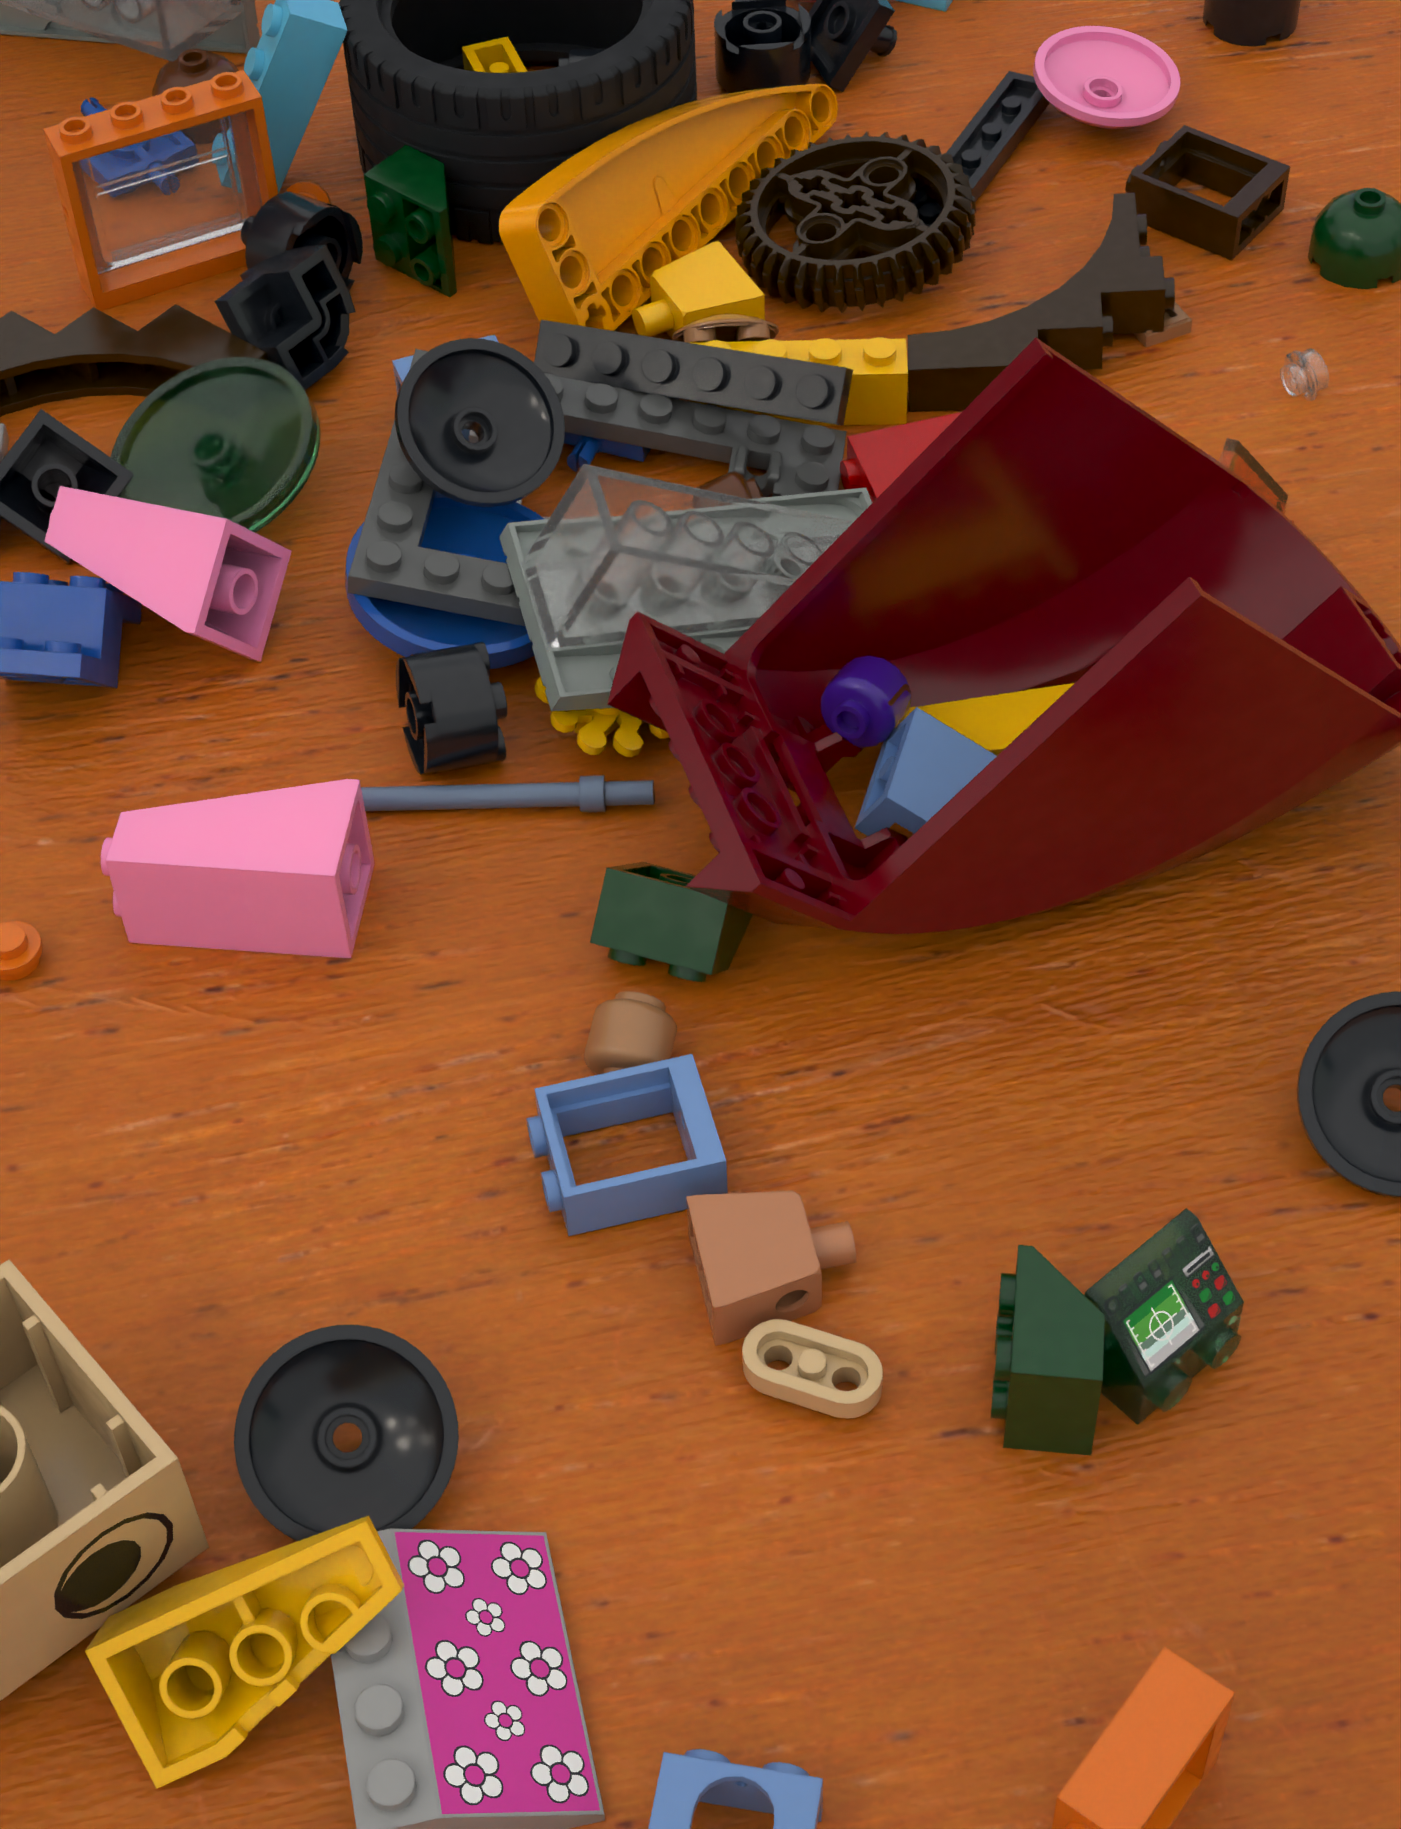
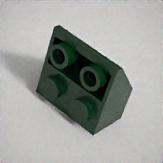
M405 145L363 174L375 258L384 265L398 270L419 281L421 284L451 297L457 293L444 163Z
M1018 1245L1015 1274L1001 1273L995 1338L996 1358L991 1418L1005 1419L1003 1448L1091 1456L1103 1381L1105 1315L1033 1246Z

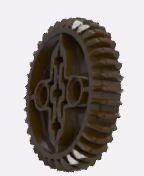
M866 132L862 137L852 138L847 134L844 139L833 140L828 137L826 143L816 145L809 142L808 149L791 150L790 158L775 159L774 168L762 169L761 177L750 181V190L742 193V203L737 206L735 236L738 254L742 257L743 265L747 269L749 277H753L756 280L757 286L767 288L770 296L781 295L785 304L798 300L802 309L815 304L818 305L821 312H824L829 307H838L841 313L847 307L859 306L863 311L866 305L875 303L883 308L887 300L896 299L903 302L906 293L922 294L924 284H938L940 274L947 275L952 273L953 263L963 261V251L970 248V239L974 235V227L976 225L975 197L973 196L968 176L963 173L962 165L953 162L952 154H941L939 146L926 147L924 139L909 142L907 135H901L894 139L890 138L888 132L883 133L880 137H871L869 132ZM919 187L927 191V196L935 200L943 208L941 214L930 227L925 226L923 221L919 219L918 210L912 204L916 198V190ZM783 215H786L788 220L793 223L794 231L797 235V240L793 244V252L782 248L768 237L772 227Z

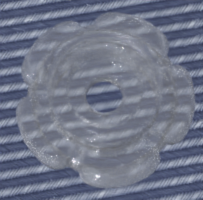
M1309 348L1302 352L1294 350L1285 356L1284 366L1280 370V377L1286 391L1294 397L1302 394L1307 401L1315 400L1317 392L1327 388L1329 385V372L1321 355L1316 350Z

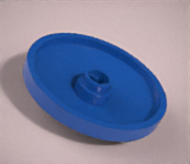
M436 491L421 547L507 563V556L504 555L499 538L507 523L541 520L544 518L517 502L496 507H477L456 502ZM364 522L358 528L351 540L346 557V594L351 609L358 621L384 646L404 657H409L415 653L483 642L488 651L490 669L513 665L534 656L533 643L530 642L526 626L347 593L348 575Z

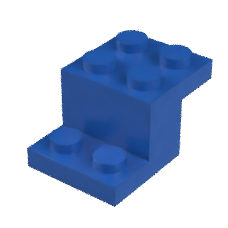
M13 572V582L0 581V679L117 688L122 623L140 624L142 604L131 597L123 595L121 590L111 584H107L102 578L70 576V584L68 586V582L49 580V575Z

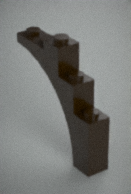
M1135 193L1114 194L1112 220L1102 244L1087 264L1057 290L1025 308L991 321L950 331L908 335L910 412L965 410L1035 337L1083 370L1102 369L1103 347L1113 346V334L1146 333L1148 330L1164 332L1165 310H1174L1175 306L1174 277L1164 278L1162 256L1150 257L1149 246H1144L1147 244L1146 213L1137 214Z
M176 304L139 331L94 307L56 334L12 310L0 318V417L40 404L86 396L133 395L170 399L203 407L238 422L274 395L267 353Z

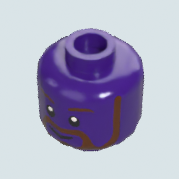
M870 655L857 657L843 666L827 684L821 697V714L826 726L832 733L837 732L854 746L860 748L877 746L889 738L893 730L904 720L911 706V690L906 677L892 663L883 658Z

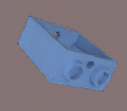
M693 1054L534 1089L538 1116L526 1118L531 1147L535 1158L547 1156L550 1170L541 1172L549 1213L562 1211L568 1236L686 1210L687 1196L728 1193L726 1158ZM673 1112L688 1161L576 1186L563 1137Z

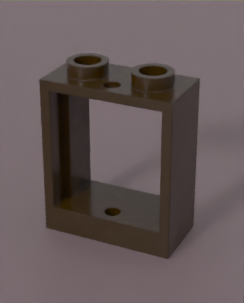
M1184 125L1168 141L1161 142L1155 153L1141 166L1137 165L1134 167L1127 179L1125 190L1126 193H1135L1137 214L1146 213L1148 226L1233 260L1284 209L1290 166ZM1183 178H1186L1233 198L1225 206H1222L1174 186Z

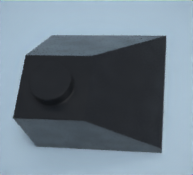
M40 409L0 462V517L58 558L70 564L71 558L44 542L49 526L50 514L54 508L59 487L64 486L120 497L134 478V474Z

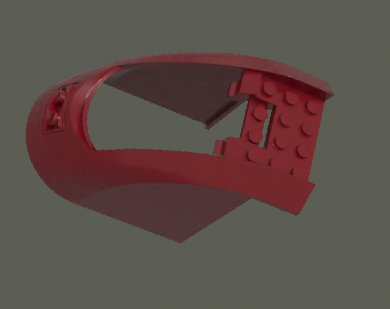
M1035 337L724 654L637 611L629 619L607 705L668 733L671 739L668 743L670 751L682 764L691 784L688 788L689 794L693 801L702 809L710 827L709 839L719 854L685 887L776 924L865 933L917 934L964 929L1030 916L1069 906L1133 885L1216 850L1264 826L1350 777L1401 744V646L1374 610L1336 566L1295 524L1262 494L1222 463ZM870 655L883 658L895 665L906 677L911 690L910 707L1075 683L909 839L907 836L888 827L862 840L856 837L826 773L842 757H856L863 748L854 746L837 732L832 733L826 726L821 714V697L827 684L847 663L857 657ZM788 789L797 793L801 802L797 807Z

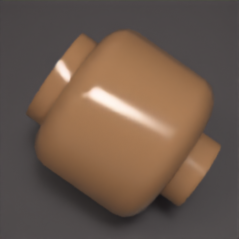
M625 991L616 994L615 999L607 1000L597 1006L584 1053V1061L590 1070L598 1075L670 1059L677 1033V1025L673 1018L665 1012V1004L648 994Z

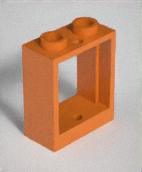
M1164 1647L1058 1794L1052 1829H1171L1218 1760L1235 1692L1167 1647Z

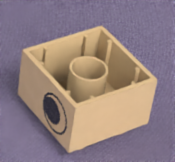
M10 1259L0 1265V1701L99 1629L109 1616L126 1609L209 1548L178 1457Z

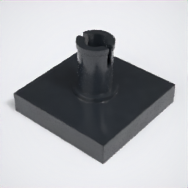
M887 0L815 1L809 11L811 18V61L829 87L844 92L869 51L885 57L894 49L897 41V31L894 30L893 26L886 24L895 10Z

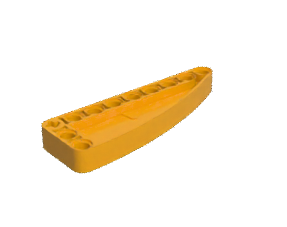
M806 84L746 90L716 95L667 109L630 124L593 143L561 163L519 194L501 212L499 233L539 322L547 320L610 331L616 330L632 315L634 308L640 307L651 297L650 276L654 270L704 247L736 217L737 206L742 203V193L750 190V181L761 177L762 169L774 168L775 159L790 158V153L793 149L798 151L808 149L809 142L815 143L832 127L838 114V103L832 88L826 84Z

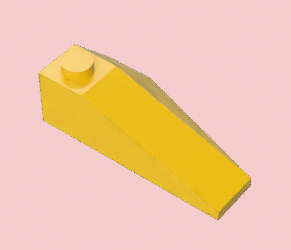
M368 1515L181 1583L113 1614L106 1619L85 1650V1653L156 1789L227 1757L246 1739L248 1733L276 1706L280 1707L296 1692L300 1683L331 1654L337 1653L402 1591L404 1583Z

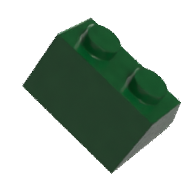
M646 862L607 867L590 943L610 948L608 958L631 965L645 966L646 960L649 958L670 964L668 974L691 981L705 982L707 974L713 975L729 969L753 914L685 887L696 876L693 874Z

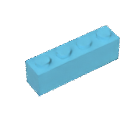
M276 0L274 4H268L263 14L261 24L262 36L257 48H250L246 56L244 71L262 96L278 194L348 31L338 2L331 0ZM226 123L223 132H217L213 138L210 158L216 165L220 184L240 189L228 124Z

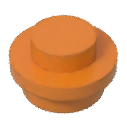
M7 921L0 923V979L15 981L25 978L39 964L43 951L40 934L34 926L26 922Z

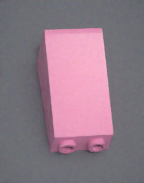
M64 486L59 487L44 540L47 544L181 630L248 659L261 662L291 556V550L226 518Z
M343 779L121 812L113 838L107 837L103 842L101 850V870L103 875L110 876L114 890V914L117 917H122L129 943L350 959L375 864L360 780Z

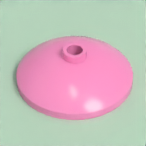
M1081 26L1060 31L1042 43L1037 51L1033 66V75L1037 87L1057 110L1076 121L1100 128L1127 129L1155 121L1171 110L1177 100L1180 89V74L1177 66L1164 50L1142 36L1112 27Z

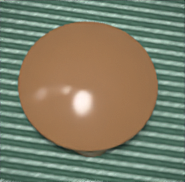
M719 314L694 321L680 328L672 334V340L687 343L708 342L712 340L724 342L763 341L774 339L779 330L776 324L757 317L739 314Z

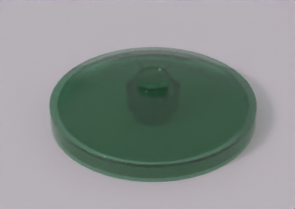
M231 357L209 361L192 367L169 379L153 391L135 409L121 429L113 447L111 458L134 474V478L119 498L226 518L253 532H257L272 522L293 502L306 484L314 468L321 436L317 410L298 380L290 372L272 362L250 357Z

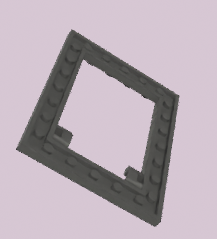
M415 349L410 369L428 351ZM544 373L559 398L564 415L565 432L730 463L728 473L732 471L739 472L746 480L754 477L764 497H768L771 494L772 497L836 491L839 489L840 462L843 461L847 431ZM394 420L348 575L347 593L525 626L519 606L520 599L516 596L507 563L421 547L436 491L418 476L407 461L400 447ZM747 467L766 470L767 473L755 476L748 472Z

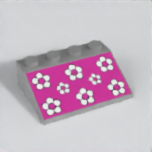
M392 1528L377 1531L404 1583V1587L391 1602L337 1653L331 1654L356 1828L570 1829L605 1821L546 1532Z

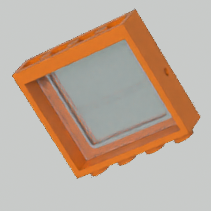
M244 70L234 73H220L210 80L186 87H172L156 96L135 102H121L114 105L111 109L85 117H70L63 120L60 124L43 129L80 282L94 308L99 311L107 310L247 266L246 245L241 239L242 226L248 217L256 216L269 199L278 195V188L262 96Z

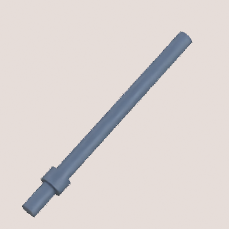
M605 775L580 776L579 782L361 787L365 811L580 806L581 812H606V806L654 805L655 803L654 780L606 781Z

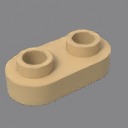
M773 1319L758 1324L751 1329L744 1339L742 1346L744 1375L749 1384L763 1394L834 1417L846 1419L856 1418L868 1413L880 1400L883 1382L882 1364L875 1352L864 1344L783 1319ZM782 1360L790 1366L783 1370H776L767 1365L772 1361ZM841 1382H851L858 1388L851 1391H842L836 1389L835 1386Z

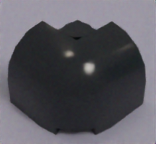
M326 245L295 248L270 257L240 274L243 281L215 300L231 334L267 353L273 391L275 393L301 394L333 370L349 353L344 348L349 336V313L356 311L350 292Z

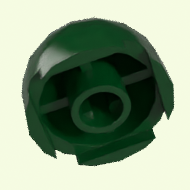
M1375 188L1352 190L1332 198L1317 215L1313 225L1308 253L1310 263L1312 264L1313 260L1321 265L1320 275L1326 280L1349 288H1377L1378 279H1386L1393 276L1392 283L1401 280V203L1391 195Z

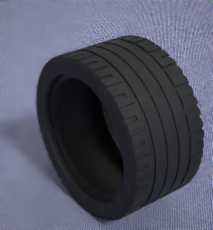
M340 0L339 2L348 30L343 40L359 158L363 173L365 174L405 145L444 163L452 235L457 236L461 240L472 241V239H475L479 243L493 244V242H500L501 245H504L499 233L501 212L513 199L570 157L602 138L656 113L697 100L693 0ZM508 36L525 67L552 66L554 68L517 73L464 70L462 47ZM570 49H606L586 59L559 66V58H569Z

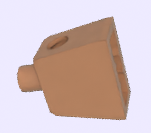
M794 1191L703 1194L686 1197L688 1236L715 1346L746 1337L751 1329L762 1322L773 1319L791 1321L816 1312L822 1306L821 1269L856 1263L855 1243L849 1222L810 1228L801 1195Z

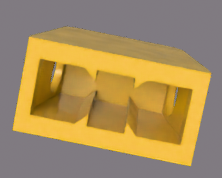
M718 240L654 270L650 276L651 303L632 310V319L638 335L652 337L666 332L672 339V334L680 328L713 315L739 314L765 320V295Z

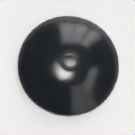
M477 338L458 339L431 349L407 373L399 389L395 404L397 437L400 447L413 470L435 491L466 505L496 507L511 504L527 497L537 490L550 476L559 461L565 437L564 415L557 393L549 379L525 355L495 341ZM469 429L475 432L478 437V443L468 442L464 438L462 430Z
M1394 991L1379 993L1357 1000L1334 1014L1320 1028L1307 1047L1301 1062L1297 1081V1103L1302 1126L1308 1140L1320 1158L1335 1173L1351 1184L1368 1192L1383 1196L1401 1197V1111H1392L1383 1102V1094L1386 1089L1397 1088L1401 1091V992Z
M335 1325L313 1330L291 1340L273 1353L259 1368L245 1390L239 1405L234 1431L236 1464L248 1496L259 1512L274 1527L296 1541L368 1515L376 1531L390 1528L412 1529L433 1509L446 1489L455 1466L459 1441L458 1420L451 1393L432 1362L419 1349L395 1334L362 1325ZM345 1423L356 1425L362 1433L360 1446L352 1452L340 1451L333 1441L335 1430Z

